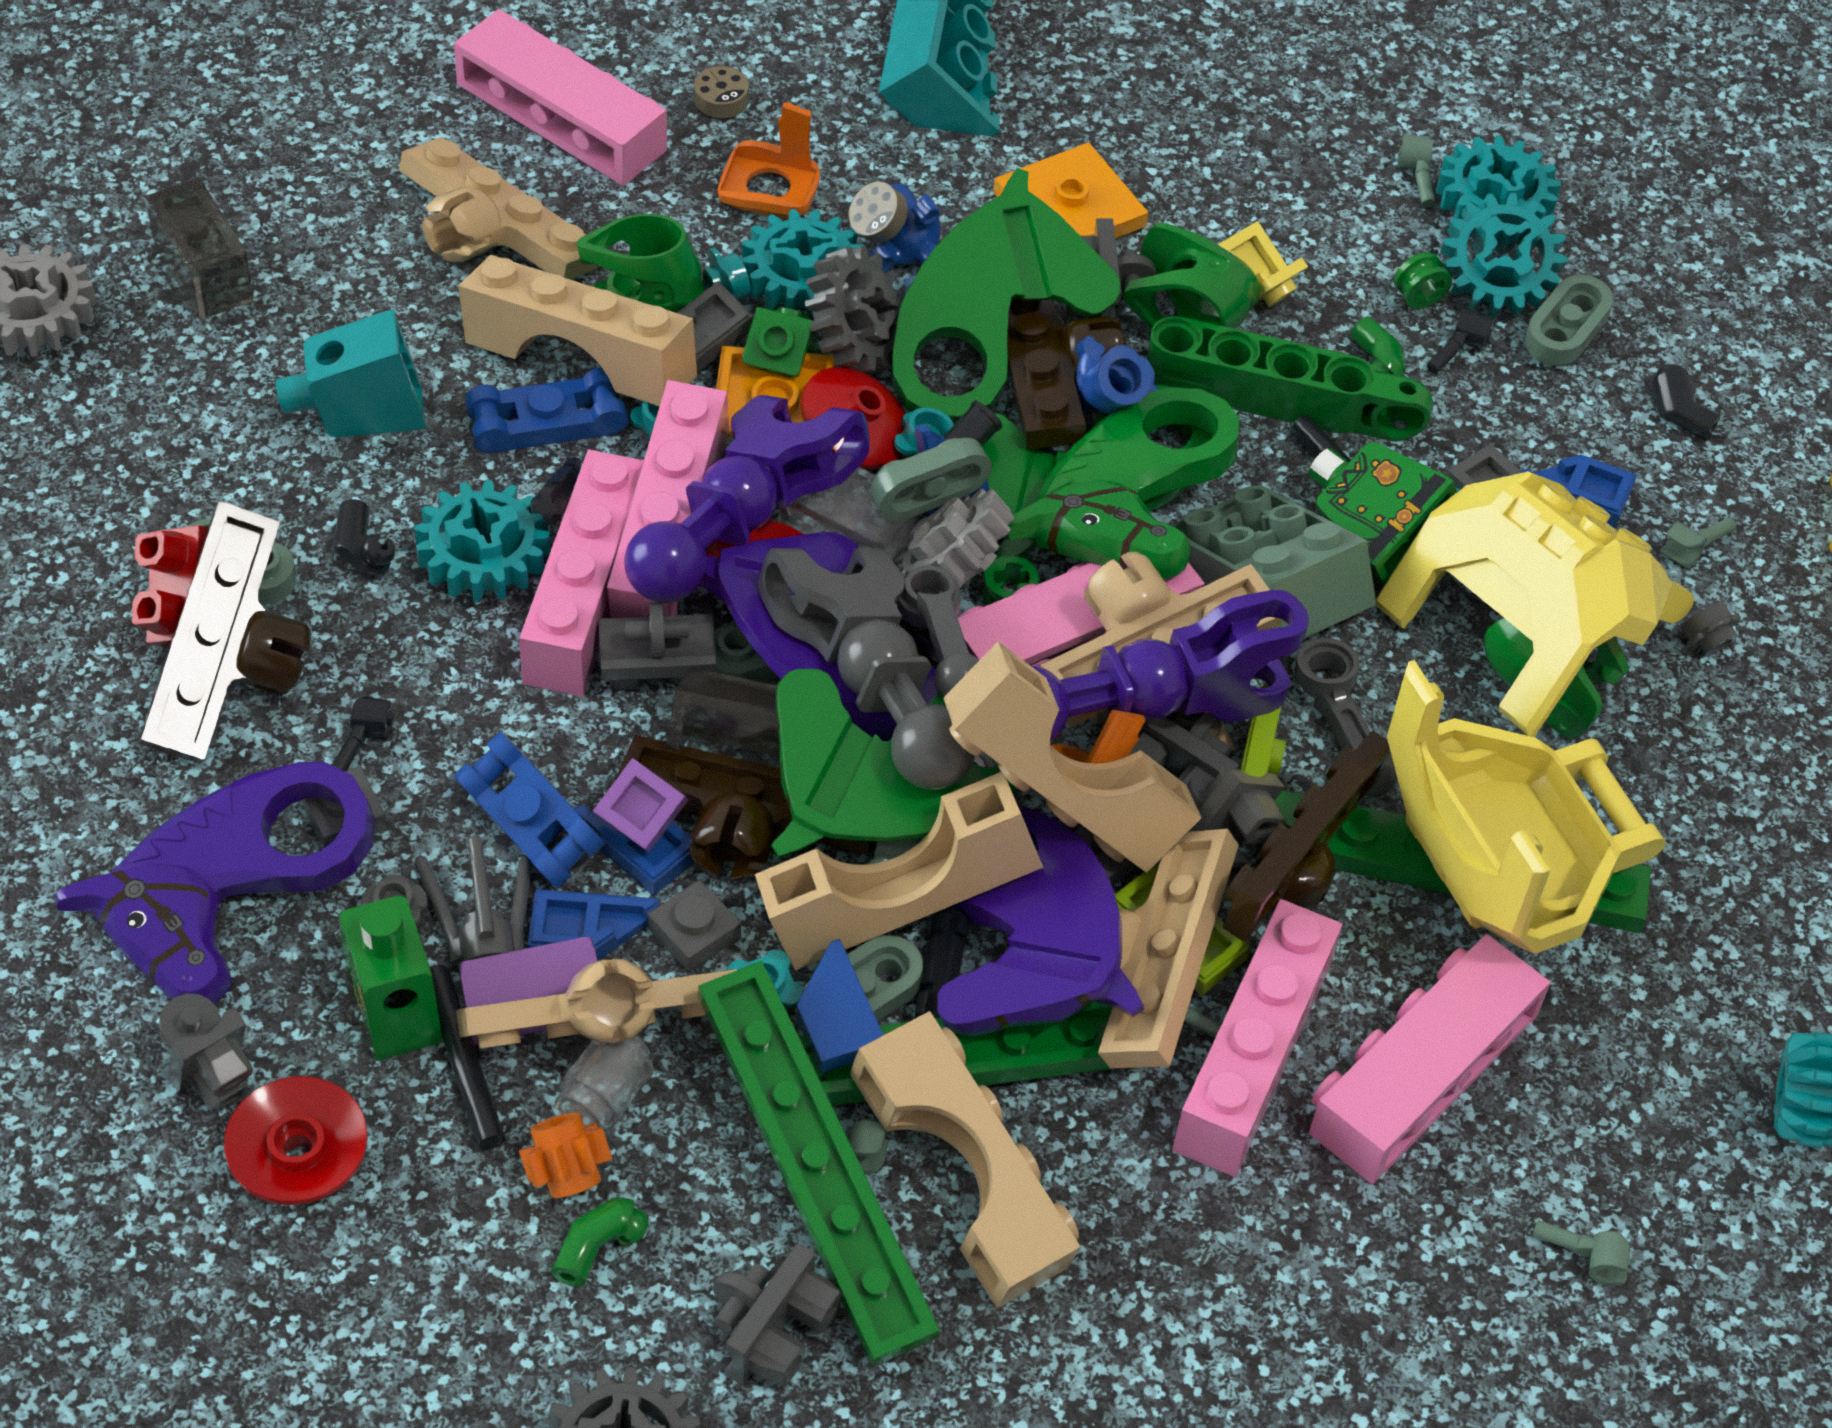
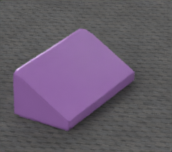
M581 937L461 962L458 965L465 1008L565 994L573 976L586 965L597 962L592 938ZM546 1025L519 1029L520 1036L547 1030ZM478 1035L471 1036L474 1045H478Z

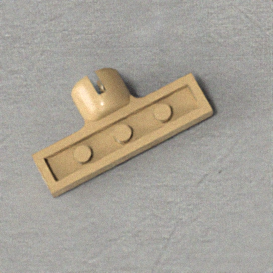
M440 137L402 151L399 171L436 196L426 204V209L429 213L433 212L434 214L424 217L422 230L430 249L436 254H443L444 260L454 263L464 262L488 252L495 245H502L515 250L545 272L558 274L570 280L601 267L596 264H581L576 243L581 237L586 235L581 228L563 220L544 207L538 199L525 194L507 182L497 171L485 167L463 152L454 142Z
M1128 552L1120 556L1128 568L1123 570L1114 559L1107 562L1089 578V585L1084 593V599L1105 628L1106 633L1041 664L1040 667L1052 672L1059 680L1097 672L1102 649L1105 646L1113 645L1118 654L1123 646L1139 639H1158L1169 644L1173 629L1193 625L1203 619L1211 610L1231 598L1270 589L1253 565L1250 564L1191 593L1180 595L1168 587L1147 556L1138 552ZM1274 617L1261 619L1257 624L1258 631L1280 626L1283 619ZM1107 708L1068 717L1067 724L1071 728L1106 711Z
M1228 829L1187 832L1161 858L1150 895L1144 905L1135 910L1119 909L1122 920V960L1120 968L1136 989L1143 1003L1144 1010L1135 1017H1132L1113 1006L1098 1054L1110 1068L1169 1067L1171 1065L1239 846Z
M625 959L600 960L586 965L573 976L565 994L456 1010L459 1036L461 1038L478 1035L479 1048L521 1043L519 1029L546 1025L548 1039L581 1034L595 1042L616 1043L633 1038L648 1024L656 1023L655 1009L681 1006L682 1019L706 1016L698 998V986L734 972L737 969L651 981L639 966Z

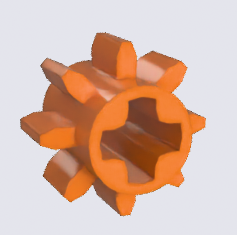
M580 1112L561 1114L535 1124L530 1128L534 1145L519 1150L528 1182H533L534 1187L547 1183L552 1198L574 1195L596 1186L602 1180L597 1164L613 1159L603 1127L598 1128L597 1123L585 1126Z

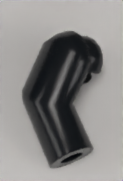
M1668 364L1659 368L1654 375L1652 383L1659 415L1663 419L1708 440L1714 432L1721 415L1694 402L1690 374L1685 368L1675 364Z
M356 499L345 500L339 506L334 550L339 557L361 574L380 575L389 569L391 561L395 556V547L389 538L383 544L379 543L380 534L378 533L367 535L370 509L366 503Z

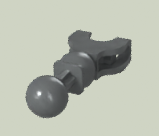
M771 548L764 559L758 580L760 597L769 614L779 628L817 648L827 663H837L843 684L858 696L856 705L861 712L891 713L897 723L891 739V755L893 763L901 776L914 786L927 790L945 789L963 779L972 767L975 756L966 751L951 735L949 728L952 726L947 707L935 704L927 705L920 694L931 670V664L926 657L919 656L913 637L899 625L902 615L895 604L898 602L903 591L905 579L889 555L882 549H853V554L843 574H839L819 566L801 548Z

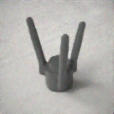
M473 835L469 838L470 865L476 911L465 916L463 920L464 925L460 929L456 925L428 859L425 856H418L415 859V865L448 942L451 965L456 967L463 961L525 949L523 932L531 882L532 862L527 856L522 857L519 861L509 923L504 920L502 912L491 909L481 837L478 835Z

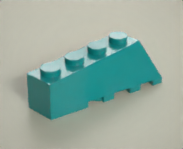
M897 0L878 93L884 97L886 103L892 109L899 111L915 127L990 137L1000 132L999 115L990 111V98L998 94L997 75L991 71L988 72V53L996 49L995 31L991 29L985 12L993 8V0Z

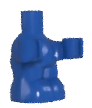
M892 184L891 186L899 191L907 201L908 214L905 224L897 235L886 241L887 243H878L868 254V257L876 254L882 256L883 272L889 270L893 265L923 264L940 240V209L928 194H924L917 201L911 190L904 184Z
M1091 335L1077 343L1076 354L1080 360L1076 372V381L1079 388L1078 396L1082 411L1091 412L1096 410L1101 413L1111 414L1122 407L1138 403L1149 392L1158 390L1157 386L1153 384L1154 370L1152 365L1146 358L1138 355L1133 348L1126 345H1117L1101 357L1105 347L1100 342H1096Z

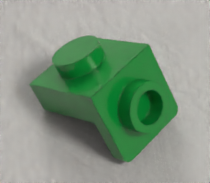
M757 307L742 356L744 364L747 367L791 378L799 377L806 353L818 354L821 338L819 333L811 332L809 327L814 320H810V317L802 312L780 307L773 311Z

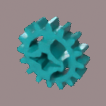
M1478 136L1474 137L1471 149L1458 143L1455 145L1453 156L1445 155L1436 187V194L1442 195L1440 203L1442 210H1455L1453 218L1463 220L1462 212L1467 203L1471 202L1482 210L1486 194L1492 193L1498 205H1504L1510 192L1516 193L1518 207L1525 209L1527 204L1533 199L1539 202L1535 215L1541 219L1547 215L1554 214L1561 181L1554 179L1555 165H1541L1544 153L1540 150L1527 154L1523 152L1524 142L1520 140L1513 147L1505 146L1502 136H1496L1493 144L1486 145L1484 140Z
M1511 192L1504 205H1498L1492 193L1486 194L1482 210L1471 202L1467 203L1462 212L1463 220L1458 218L1451 220L1447 230L1451 238L1444 239L1440 250L1441 254L1451 257L1445 261L1443 268H1446L1451 276H1457L1458 278L1451 290L1452 294L1456 296L1468 291L1472 295L1468 308L1475 310L1482 301L1490 304V316L1495 318L1503 305H1509L1514 317L1521 315L1525 307V300L1535 308L1541 306L1546 297L1544 290L1553 292L1561 279L1555 272H1562L1567 263V256L1556 253L1562 248L1566 240L1565 234H1550L1549 232L1556 217L1551 214L1541 219L1538 218L1535 213L1539 202L1534 199L1527 204L1525 209L1518 207L1517 195ZM1470 237L1474 240L1472 247L1478 253L1471 263H1469L1467 257V242ZM1536 247L1540 255V266L1537 273L1533 270L1536 264L1530 258L1532 250ZM1514 250H1516L1512 259L1508 255H1504L1500 258L1495 257L1491 260L1494 251L1499 255H1503L1507 252L1512 253Z
M790 209L789 220L781 221L777 216L771 214L768 216L767 229L754 225L751 228V240H744L742 243L741 260L749 276L751 285L750 296L754 298L765 295L766 309L772 310L779 304L796 311L798 308H805L809 316L814 318L813 311L805 307V301L814 299L815 293L810 290L806 282L808 278L817 276L813 266L815 262L826 259V254L849 246L851 249L860 246L865 247V245L857 244V232L853 229L841 232V218L836 216L827 223L820 221L819 210H813L809 218H800L796 209Z
M485 480L481 491H473L467 482L460 483V495L456 497L444 491L437 494L439 509L432 506H424L422 508L423 523L415 525L414 529L419 568H428L429 583L433 586L447 580L449 596L456 597L463 589L471 590L473 602H480L484 591L493 590L498 599L502 600L506 599V586L513 584L521 590H526L529 588L528 573L543 574L544 557L549 556L551 552L548 524L543 523L541 514L531 512L530 504L534 498L533 496L525 497L518 501L517 486L510 484L500 493L494 491L492 480Z

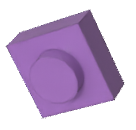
M632 758L594 808L593 812L649 853L688 802V799Z

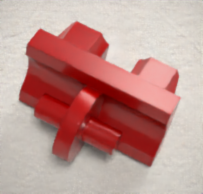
M195 525L139 534L135 538L134 559L139 563L140 567L149 569V588L147 591H139L132 601V623L147 630V644L166 646L171 643L208 527Z

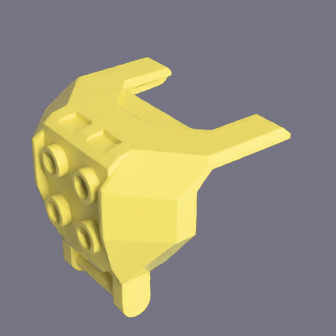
M1528 471L1466 485L1433 510L1375 600L1376 606L1400 627L1405 628L1448 571L1533 641L1534 653L1499 704V712L1527 736L1535 737L1595 647L1614 636L1643 646L1659 620L1676 623L1683 619L1692 608L1694 596L1682 585L1669 579L1663 566L1649 553L1652 547L1646 541L1624 528H1619L1617 531L1609 525L1607 521L1610 518V514L1584 497L1579 496L1576 500L1560 483Z
M1415 660L1408 662L1387 734L1406 810L1407 826L1431 860L1432 866L1446 884L1459 905L1462 914L1473 928L1478 929L1484 926L1494 936L1534 954L1580 938L1612 874L1652 859L1665 847V839L1654 824H1646L1607 767L1608 755L1598 740L1587 739L1554 751L1535 737L1456 718L1439 723L1444 700L1443 692L1434 682L1429 683ZM1581 779L1586 781L1620 832L1619 834L1611 836L1575 781Z

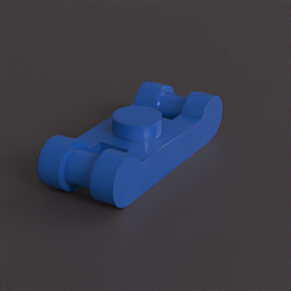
M602 367L592 369L583 378L498 390L491 385H479L470 389L464 399L469 417L476 421L472 425L471 430L474 444L479 451L485 453H496L613 435L624 430L629 421L624 403L617 399L620 393L615 392ZM592 406L590 409L578 410V408ZM515 417H516V420H510V421H505V420H504V419L515 418Z
M500 730L487 743L490 750L473 766L467 762L453 776L524 852L534 866L559 889L572 876L569 869L586 853L592 857L606 842ZM509 768L517 777L498 794L491 784ZM565 828L569 834L550 850L546 845Z

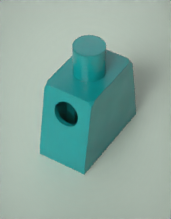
M394 309L308 337L303 343L306 373L277 378L275 381L279 404L284 414L317 408L327 435L335 438L426 428L421 381Z

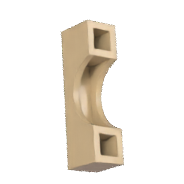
M490 255L458 285L465 342L467 344L516 359L539 335L562 337L580 346L599 363L607 374L615 392L657 406L661 404L667 380L690 384L697 377L693 318L494 255Z
M999 641L943 698L952 722L949 731L966 751L974 756H979L984 752L997 761L1001 773L1011 784L1023 792H1028L1032 787L1046 798L1048 807L1062 822L1073 828L1078 823L1083 825L1093 833V838L1098 846L1117 862H1122L1127 858L1147 873L1201 819V815L1187 785L1141 750L1125 758L1107 763L1079 762L1055 750L1050 745V736L1059 708L1047 678Z
M999 772L941 796L939 813L931 831L916 846L900 856L880 863L857 865L832 859L816 848L756 873L755 877L769 920L796 971L820 961L832 941L840 939L844 949H849L1043 868V865L1008 781Z
M929 1011L859 1048L850 1075L885 1131L918 1130L933 1134L955 1147L969 1163L977 1180L980 1207L978 1217L967 1233L960 1251L998 1309L1066 1270L1081 1248L1077 1241L1079 1232L1073 1217L1066 1207L1059 1202L1053 1204L1039 1182L1041 1174L1032 1153L1025 1145L1021 1143L1016 1145L1001 1123L1003 1121V1114L994 1094L985 1085L978 1087L964 1065L966 1063L965 1053L956 1035L947 1027L941 1029Z

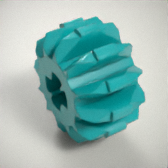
M1814 1031L1811 1034L1794 1032L1786 1040L1785 1049L1781 1053V1063L1777 1071V1085L1774 1092V1128L1779 1137L1795 1141L1796 1144L1819 1149L1822 1146L1832 1147V1034Z

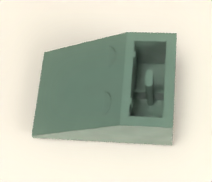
M1262 485L1240 489L1234 494L1233 498L1211 508L1193 510L1186 514L1184 520L1170 525L1187 536L1191 547L1189 564L1205 583L1204 586L1252 564L1270 590H1283L1295 596L1303 604L1309 616V625L1305 638L1376 605L1367 540ZM1282 620L1281 625L1275 628L1286 627L1289 625L1284 620Z

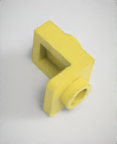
M1258 221L1218 244L1243 260L1253 270L1260 285L1259 298L1256 303L1264 299L1268 307L1277 304L1298 288L1293 279L1308 268L1302 257L1287 266Z

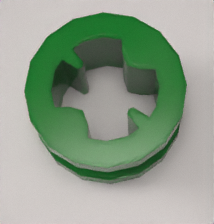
M1424 252L1412 256L1397 269L1394 276V285L1400 293L1404 294V299L1411 308L1422 309L1435 304L1447 294L1452 285V277L1446 268L1442 267V262L1435 253Z
M1012 555L1001 556L995 559L984 573V585L982 588L984 604L986 606L1016 592L1003 590L1004 582L1017 583V590L1029 584L1038 585L1039 575L1037 569L1031 562L1022 557Z

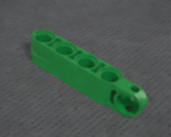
M1178 316L1162 318L1151 329L1146 359L1153 367V384L1202 389L1226 400L1234 410L1294 423L1303 415H1309L1322 430L1344 434L1354 432L1393 442L1407 440L1418 435L1426 429L1431 420L1433 398L1431 392L1423 383L1411 378L1374 370L1372 365L1357 356ZM1396 420L1403 421L1407 426L1403 429H1396L1392 426L1391 422Z

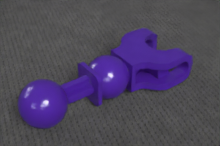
M768 395L754 397L731 418L734 441L725 449L726 457L709 466L701 482L693 481L686 487L691 515L681 524L673 521L650 523L637 531L631 538L625 551L624 567L627 578L633 588L645 598L655 602L671 603L682 600L692 594L703 580L706 571L705 549L714 540L744 545L750 539V532L767 523L776 506L787 508L798 497L824 491L842 484L864 462L869 452V430L864 414L860 411L833 407L815 419L793 423L789 413L788 399ZM845 436L840 448L833 453L831 448Z
M1268 590L1227 600L1193 625L1173 629L1169 644L1158 639H1139L1123 646L1118 654L1113 645L1103 647L1097 672L1059 680L1049 670L1036 665H1030L1047 678L1059 708L1052 727L1050 742L1063 730L1068 717L1106 708L1109 714L1111 710L1144 715L1146 720H1158L1174 713L1181 706L1184 715L1207 712L1212 713L1217 719L1229 722L1249 719L1279 709L1286 699L1290 686L1289 676L1279 658L1296 652L1303 643L1309 625L1307 610L1295 596L1287 591ZM1268 617L1283 619L1289 625L1260 631L1257 628L1259 621ZM1255 677L1265 681L1270 687L1257 688L1250 685V682Z

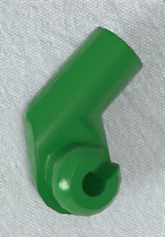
M1370 316L1361 319L1353 327L1350 337L1374 359L1369 364L1372 365L1374 370L1404 376L1405 352L1399 341Z
M613 1197L575 1219L551 1270L552 1275L566 1285L582 1287L588 1278L602 1245L616 1238L622 1245L629 1246L637 1243L643 1237L648 1227L646 1213L641 1209L634 1208V1201L632 1199Z

